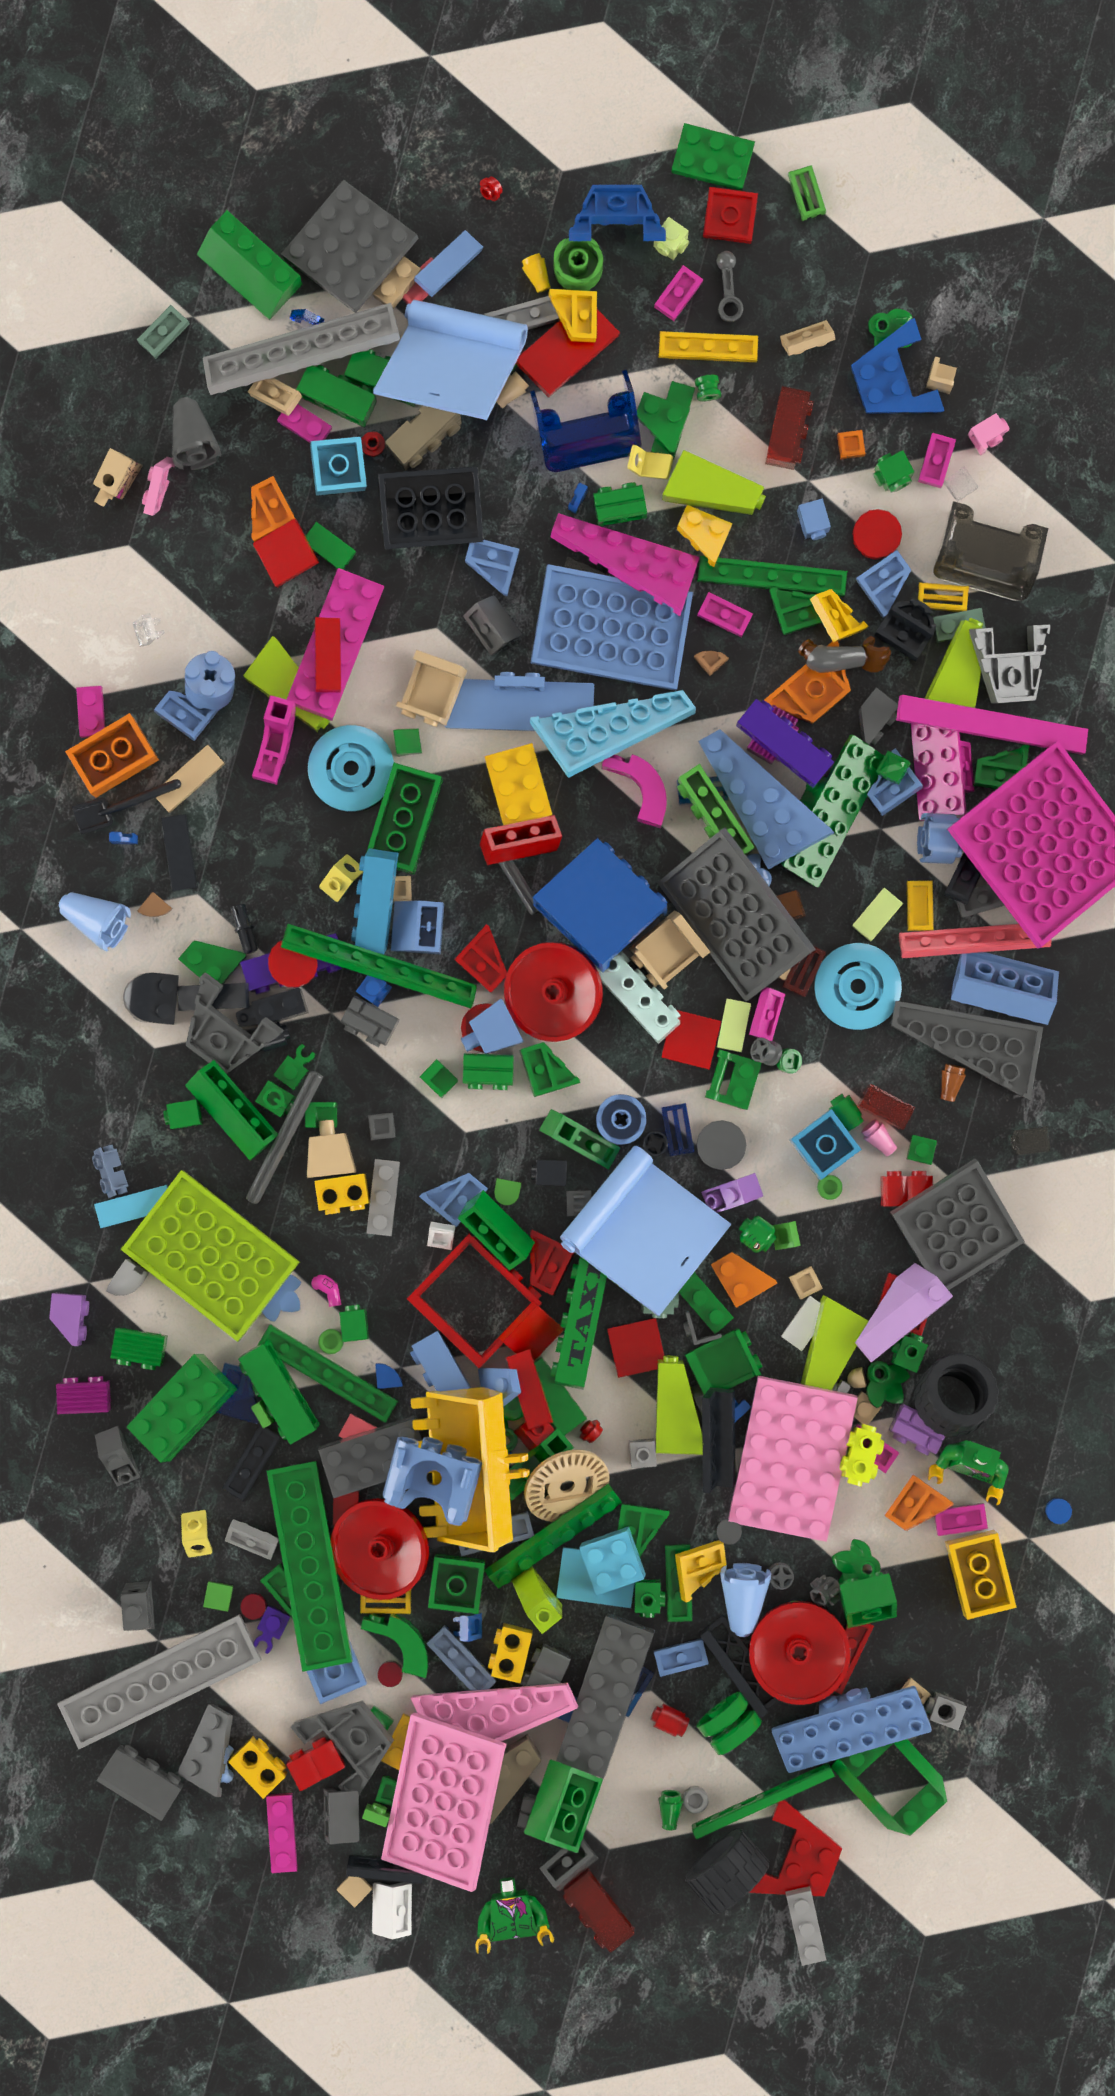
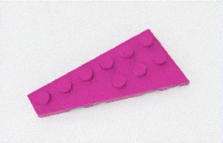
M558 513L551 538L574 552H582L590 557L589 561L597 565L600 563L608 568V573L639 592L645 591L654 596V601L660 605L663 603L674 609L673 612L681 616L699 561L698 556Z

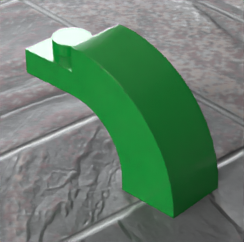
M556 1429L537 1447L527 1452V1461L514 1463L509 1467V1470L525 1468L529 1470L530 1476L533 1470L547 1458L560 1452L572 1450L574 1447L562 1432ZM529 1476L510 1479V1502L525 1490Z
M371 1613L370 1616H364L361 1625L362 1630L387 1636L393 1639L401 1648L404 1659L401 1672L426 1678L429 1665L428 1650L419 1630L409 1620L398 1614H391L389 1622L384 1621L385 1617Z

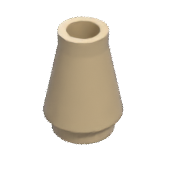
M515 371L512 375H509L496 402L504 408L507 404L526 393L525 390L529 385Z

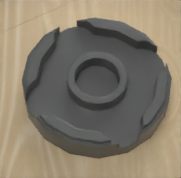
M724 1120L714 1121L705 1126L700 1132L696 1144L701 1160L709 1167L718 1170L730 1169L737 1165L744 1157L747 1146L745 1135L741 1129L734 1123Z

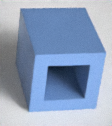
M823 498L798 506L797 514L804 538H812V540L824 538L826 533L829 532L831 525Z

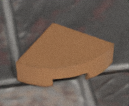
M702 651L694 656V659L709 676L729 660L726 655L716 651Z
M152 892L137 911L144 916L159 917L166 915L173 908Z

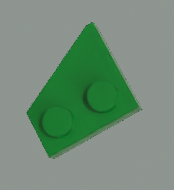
M778 588L769 589L783 636L823 624L810 600L816 594L807 595L797 591L788 592L778 590Z
M194 940L178 960L199 978L204 973H207L219 983L224 984L247 955L243 952Z
M622 1503L618 1530L626 1527L630 1528L638 1554L641 1556L665 1519L668 1518L670 1511Z

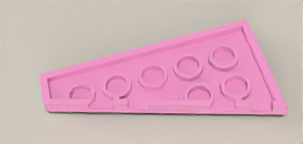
M568 1683L424 1694L411 1697L418 1714L501 1742L578 1708Z

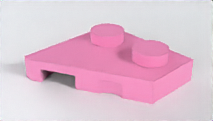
M166 457L150 468L148 473V481H150L149 490L145 491L142 499V504L145 505L143 513L153 516L160 510L169 484V480H167L169 468L174 467L172 458Z

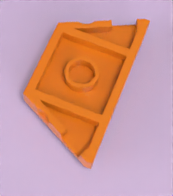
M832 641L828 647H839V642L833 643ZM805 664L764 701L768 702L771 706L775 705L796 718L814 724L850 693L851 689L845 670L819 673L808 668Z

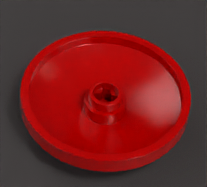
M544 942L526 949L513 961L505 978L504 998L513 1021L525 1033L542 1041H565L581 1034L596 1019L602 1004L603 988L597 968L586 954L566 943Z
M379 1498L361 1501L343 1513L334 1526L331 1535V1545L337 1573L348 1587L367 1598L388 1600L405 1594L422 1578L428 1564L429 1545L424 1528L411 1511L407 1508L400 1509L384 1502L385 1499Z
M794 1601L773 1608L760 1619L751 1635L749 1660L753 1674L767 1693L785 1703L805 1705L825 1699L843 1682L850 1664V1644L843 1626L831 1612L814 1603Z

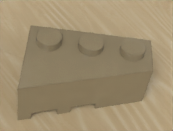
M422 405L418 409L421 413L410 422L407 420L385 441L386 448L405 471L409 467L415 468L423 460L422 456L428 451L432 453L442 444L441 440L447 435L451 437L461 428L460 424H462L460 414Z
M528 1734L505 1748L490 1824H492L541 1762V1754Z

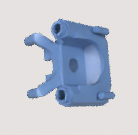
M398 1437L383 1491L384 1502L397 1508L405 1509L415 1498H430L441 1505L446 1521L449 1524L461 1526L468 1519L482 1467L481 1460L466 1456L467 1450L465 1448L452 1444L447 1445L446 1452H443L441 1455L443 1442L435 1438L424 1437L421 1448H418V1441L408 1437ZM436 1470L441 1474L442 1480L439 1484L433 1485L428 1482L427 1474L429 1471Z

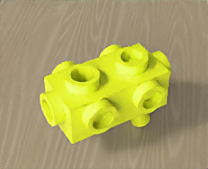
M862 1424L861 1428L854 1427L853 1432L850 1431L849 1441L846 1443V1446H849L847 1455H843L839 1470L842 1471L841 1476L848 1478L847 1483L862 1487L863 1482L869 1483L870 1479L874 1480L877 1475L878 1465L874 1464L876 1455H881L883 1451L884 1440H881L882 1434L876 1433V1427ZM866 1438L870 1440L868 1448L863 1446V1440Z

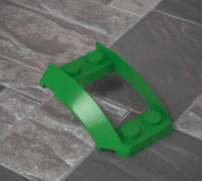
M908 1739L838 1758L831 1766L872 1814L887 1829L911 1836L948 1802L943 1777ZM893 1744L929 1782L894 1816L884 1808L857 1778Z

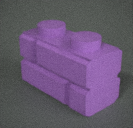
M903 1403L900 1405L889 1427V1431L894 1433L892 1438L903 1444H906L907 1440L916 1444L915 1450L927 1456L930 1452L937 1454L945 1438L944 1435L937 1434L931 1428H928L924 1421L920 1419L917 1410Z

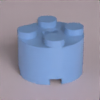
M208 651L194 657L185 668V694L191 704L200 709L219 710L231 701L235 687V672L232 664L216 651Z
M922 814L920 820H925L924 825L918 827L917 852L918 854H923V858L919 859L921 863L952 864L955 858L961 857V847L947 830V828L960 819L955 814Z
M625 1094L613 1095L607 1098L597 1111V1129L604 1139L613 1144H629L639 1138L645 1129V1109L632 1096ZM617 1113L621 1116L627 1115L628 1118L625 1120L626 1126L615 1124L617 1119L615 1115Z

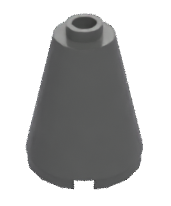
M184 397L179 399L173 406L172 460L174 466L179 469H184L183 466H190L191 470L206 468L217 462L216 457L218 455L221 457V448L197 401Z

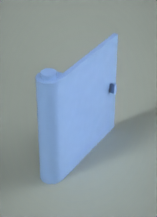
M413 300L411 304L406 306L405 310L408 327L377 382L373 393L487 420L525 345L528 331L527 325Z
M633 1146L563 1232L560 1239L563 1241L561 1245L570 1253H577L659 1317L725 1234L731 1223L653 1165V1159L646 1151L638 1146Z

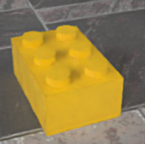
M533 743L484 756L503 825L552 816Z
M994 1529L945 1541L962 1612L967 1620L1017 1608L999 1535Z

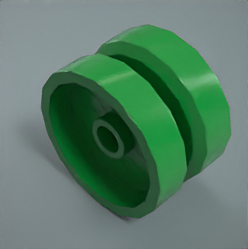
M736 1692L723 1699L697 1723L696 1727L704 1737L713 1736L710 1745L717 1755L726 1754L749 1738L762 1723V1720L754 1710L745 1711L748 1701L741 1692Z

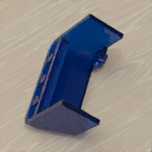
M627 370L622 371L625 391L616 393L609 398L607 402L608 412L566 422H560L559 414L553 409L540 410L535 390L530 391L543 459L549 471L561 472L629 457L632 445H637L641 448L642 443L635 395Z

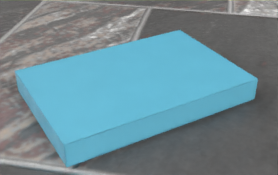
M563 1547L556 1598L631 1608L634 1583L596 1596L580 1549Z

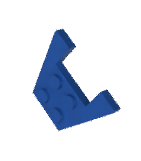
M592 185L583 202L580 214H577L574 226L569 230V241H591V224L603 226L609 224H625L628 226L643 224V241H666V230L664 227H661L660 219L652 210V203L642 185Z
M915 318L909 320L851 365L866 414L944 412L938 389L916 397L912 396L897 350L898 348L921 341Z

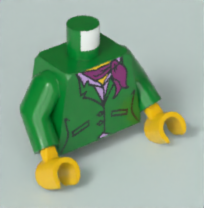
M966 1440L949 1444L944 1448L936 1464L929 1467L928 1480L930 1481L931 1477L936 1476L937 1484H941L943 1482L944 1469L948 1468L989 1484L992 1483V1486L988 1489L986 1501L988 1502L989 1497H995L998 1500L997 1505H999L1003 1495L1002 1488L1005 1485L1009 1468L1003 1460L999 1459L1001 1452Z
M515 1878L500 1879L501 1893L492 1894L491 1901L485 1903L478 1918L477 1936L479 1939L475 1944L476 1952L479 1953V1945L481 1944L488 1946V1954L491 1950L490 1942L537 1936L539 1943L543 1946V1936L549 1935L550 1941L553 1943L554 1936L548 1930L549 1922L546 1910L535 1896L529 1895L527 1890H516Z

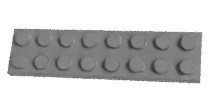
M388 303L203 357L210 395L223 393L233 388L247 386L257 381L271 379L281 374L295 372L305 367L319 365L329 360L343 358L353 353L364 352L377 346L388 345L400 340V335L392 304Z
M238 1614L58 1702L57 1705L78 1749H81L258 1663L262 1659L253 1644L254 1642L241 1614Z

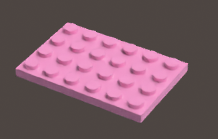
M758 1376L728 1521L827 1542L842 1473L839 1470L840 1462L843 1455H846V1443L849 1441L858 1399L857 1395Z
M418 1713L411 1714L381 1859L473 1892L477 1886L506 1743Z

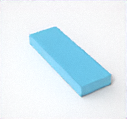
M168 1185L94 1204L100 1228L147 1216L166 1191Z

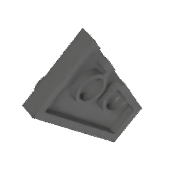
M208 1704L177 1774L213 1796L221 1797V1777L225 1773L226 1766L224 1764L225 1750L229 1746L233 1715L214 1704Z

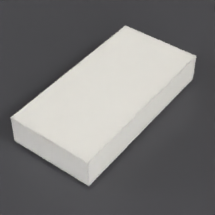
M809 1296L781 1337L802 1351L814 1334L821 1303Z

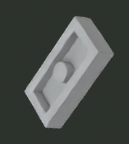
M233 1519L225 1541L271 1560L279 1538Z

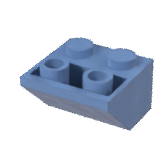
M395 901L391 951L441 955L444 903Z

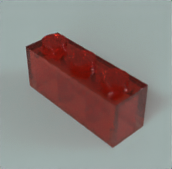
M781 387L765 464L794 470L795 464L801 463L804 449L799 448L801 439L806 440L809 427L804 422L806 415L811 416L814 401L809 400L811 392Z
M589 1868L564 1888V1900L571 1908L576 1907L580 1913L578 1916L580 1921L587 1929L591 1927L596 1933L594 1938L602 1949L606 1947L611 1953L634 1935L632 1924Z

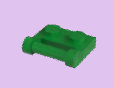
M719 1050L717 1054L719 1058L710 1089L706 1090L705 1098L748 1110L762 1063ZM728 1061L735 1063L726 1095L719 1094Z

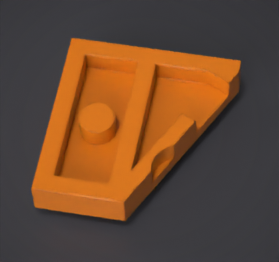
M274 476L251 487L252 539L256 542L292 519H295Z
M733 1252L710 1264L736 1308L777 1284L775 1279Z
M912 1475L885 1516L905 1531H908L952 1507L954 1503L921 1479Z

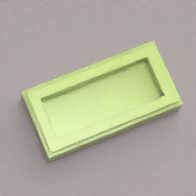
M883 888L852 927L871 942L903 903L887 889Z
M726 999L717 1048L742 1052L751 1003Z

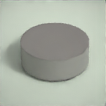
M698 1786L689 1787L683 1794L684 1807L691 1813L704 1811L708 1805V1796L705 1790Z

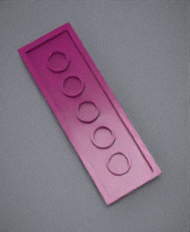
M338 568L319 617L340 618L341 692H315L314 628L286 700L295 702V706L333 721L383 592V585Z

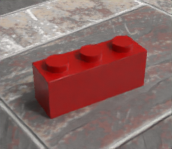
M555 815L484 829L480 847L486 864L491 865L557 851L562 834Z

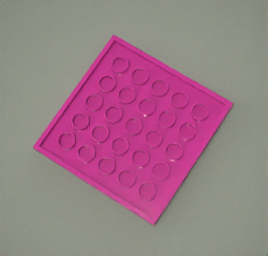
M1059 741L1053 743L947 828L1037 949L1044 946L1115 887V815Z

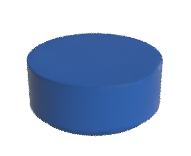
M1054 1498L1047 1503L1045 1513L1047 1518L1053 1523L1063 1524L1070 1519L1072 1509L1070 1504L1064 1499Z

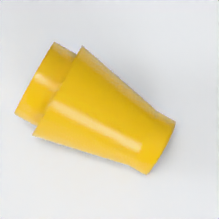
M540 253L522 260V269L536 288L537 293L551 288L545 258H542Z

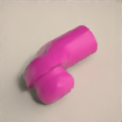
M318 1275L312 1279V1287L327 1294L329 1307L341 1305L339 1288L336 1281L326 1275Z

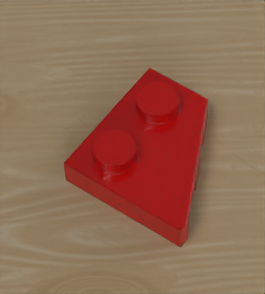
M487 924L454 959L490 993L506 978L507 971L491 929Z

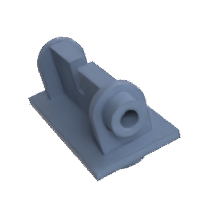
M113 1144L103 1147L104 1152L101 1147L94 1150L92 1160L96 1170L100 1171L102 1177L100 1185L103 1193H107L108 1198L116 1195V1191L118 1195L128 1192L126 1188L128 1183L124 1171L114 1172L113 1170L114 1167L121 1166L117 1149L113 1148Z

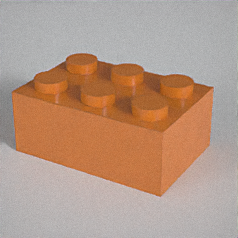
M130 713L65 751L90 794L95 798L159 761L135 718Z

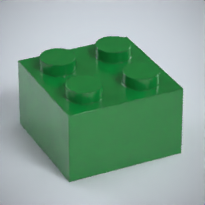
M436 1553L428 1608L478 1614L485 1559Z
M877 1572L869 1575L866 1579L858 1580V1578H851L845 1580L844 1584H840V1601L847 1628L897 1617V1600L889 1573L883 1575L882 1572Z

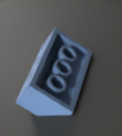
M986 952L960 954L952 986L951 1000L1048 1025L1057 1003L1059 971Z

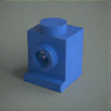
M367 975L356 992L376 1007H379L392 987L384 980Z

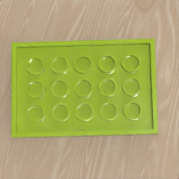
M184 1170L179 1172L121 1248L124 1253L237 1342L242 1339L300 1263V1261Z

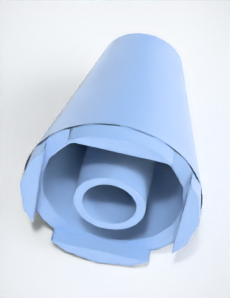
M74 892L64 895L59 902L61 915L104 951H109L108 947H116L127 931L128 925L125 924L126 917L131 918V911L123 904Z
M734 1563L733 1568L727 1569L726 1565L722 1567L720 1572L730 1630L739 1637H748L750 1633L754 1632L771 1580L770 1570L767 1569L766 1572H763L760 1565Z

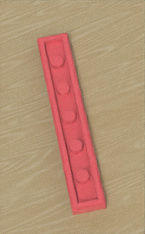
M1019 924L899 933L902 958L1037 948ZM1051 940L1041 948L1051 947Z

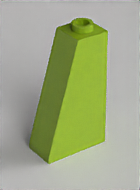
M683 450L663 492L662 500L669 503L753 515L755 508L761 509L766 496L762 495L764 486Z
M973 618L960 622L924 699L975 708L981 669L969 629L982 628L983 623Z
M272 636L243 676L246 681L268 697L272 695L287 699L299 667L279 641ZM296 707L295 716L316 732L320 728L324 729L331 721Z
M823 1295L801 1384L832 1390L857 1347L855 1342L867 1325L868 1320Z
M663 1356V1360L658 1359L656 1453L703 1455L702 1431L683 1360H678V1356Z
M533 1566L512 1580L525 1613L541 1634L562 1619V1603L556 1598L555 1594Z

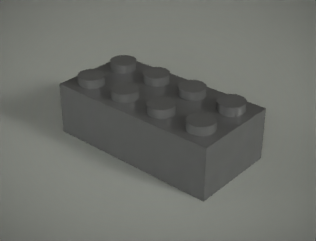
M407 1417L369 1431L318 1446L333 1498L385 1482L397 1438L403 1436L416 1441H422L419 1430L413 1429L412 1421L415 1420V1417Z

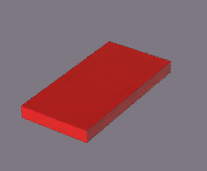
M597 309L596 342L571 341L560 320L518 357L515 364L549 398L619 336L620 332Z

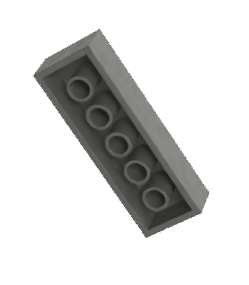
M611 1613L606 1615L576 1701L578 1708L573 1710L556 1759L557 1762L604 1779L655 1629Z

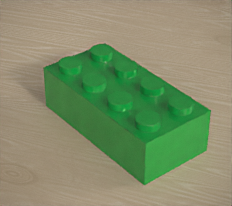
M393 763L368 849L399 853L397 870L415 875L443 782L442 776Z
M193 1354L130 1422L127 1428L160 1463L170 1462L238 1388L204 1354Z

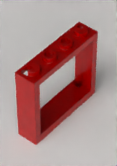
M469 1233L407 1300L467 1358L480 1368L503 1342L497 1338L481 1355L421 1297L425 1290L471 1244L531 1303L534 1301L539 1306L542 1303L539 1300L542 1295L531 1285L527 1288L521 1282L523 1277L514 1268L509 1271L493 1253L491 1254L485 1248V1245L475 1235L473 1236Z

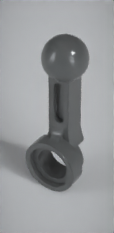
M723 251L716 260L717 266L722 270L724 298L719 304L718 312L724 321L735 322L743 313L741 300L734 296L732 269L736 264V257L730 251ZM728 303L734 304L737 307V314L734 316L726 315L723 310L724 306Z

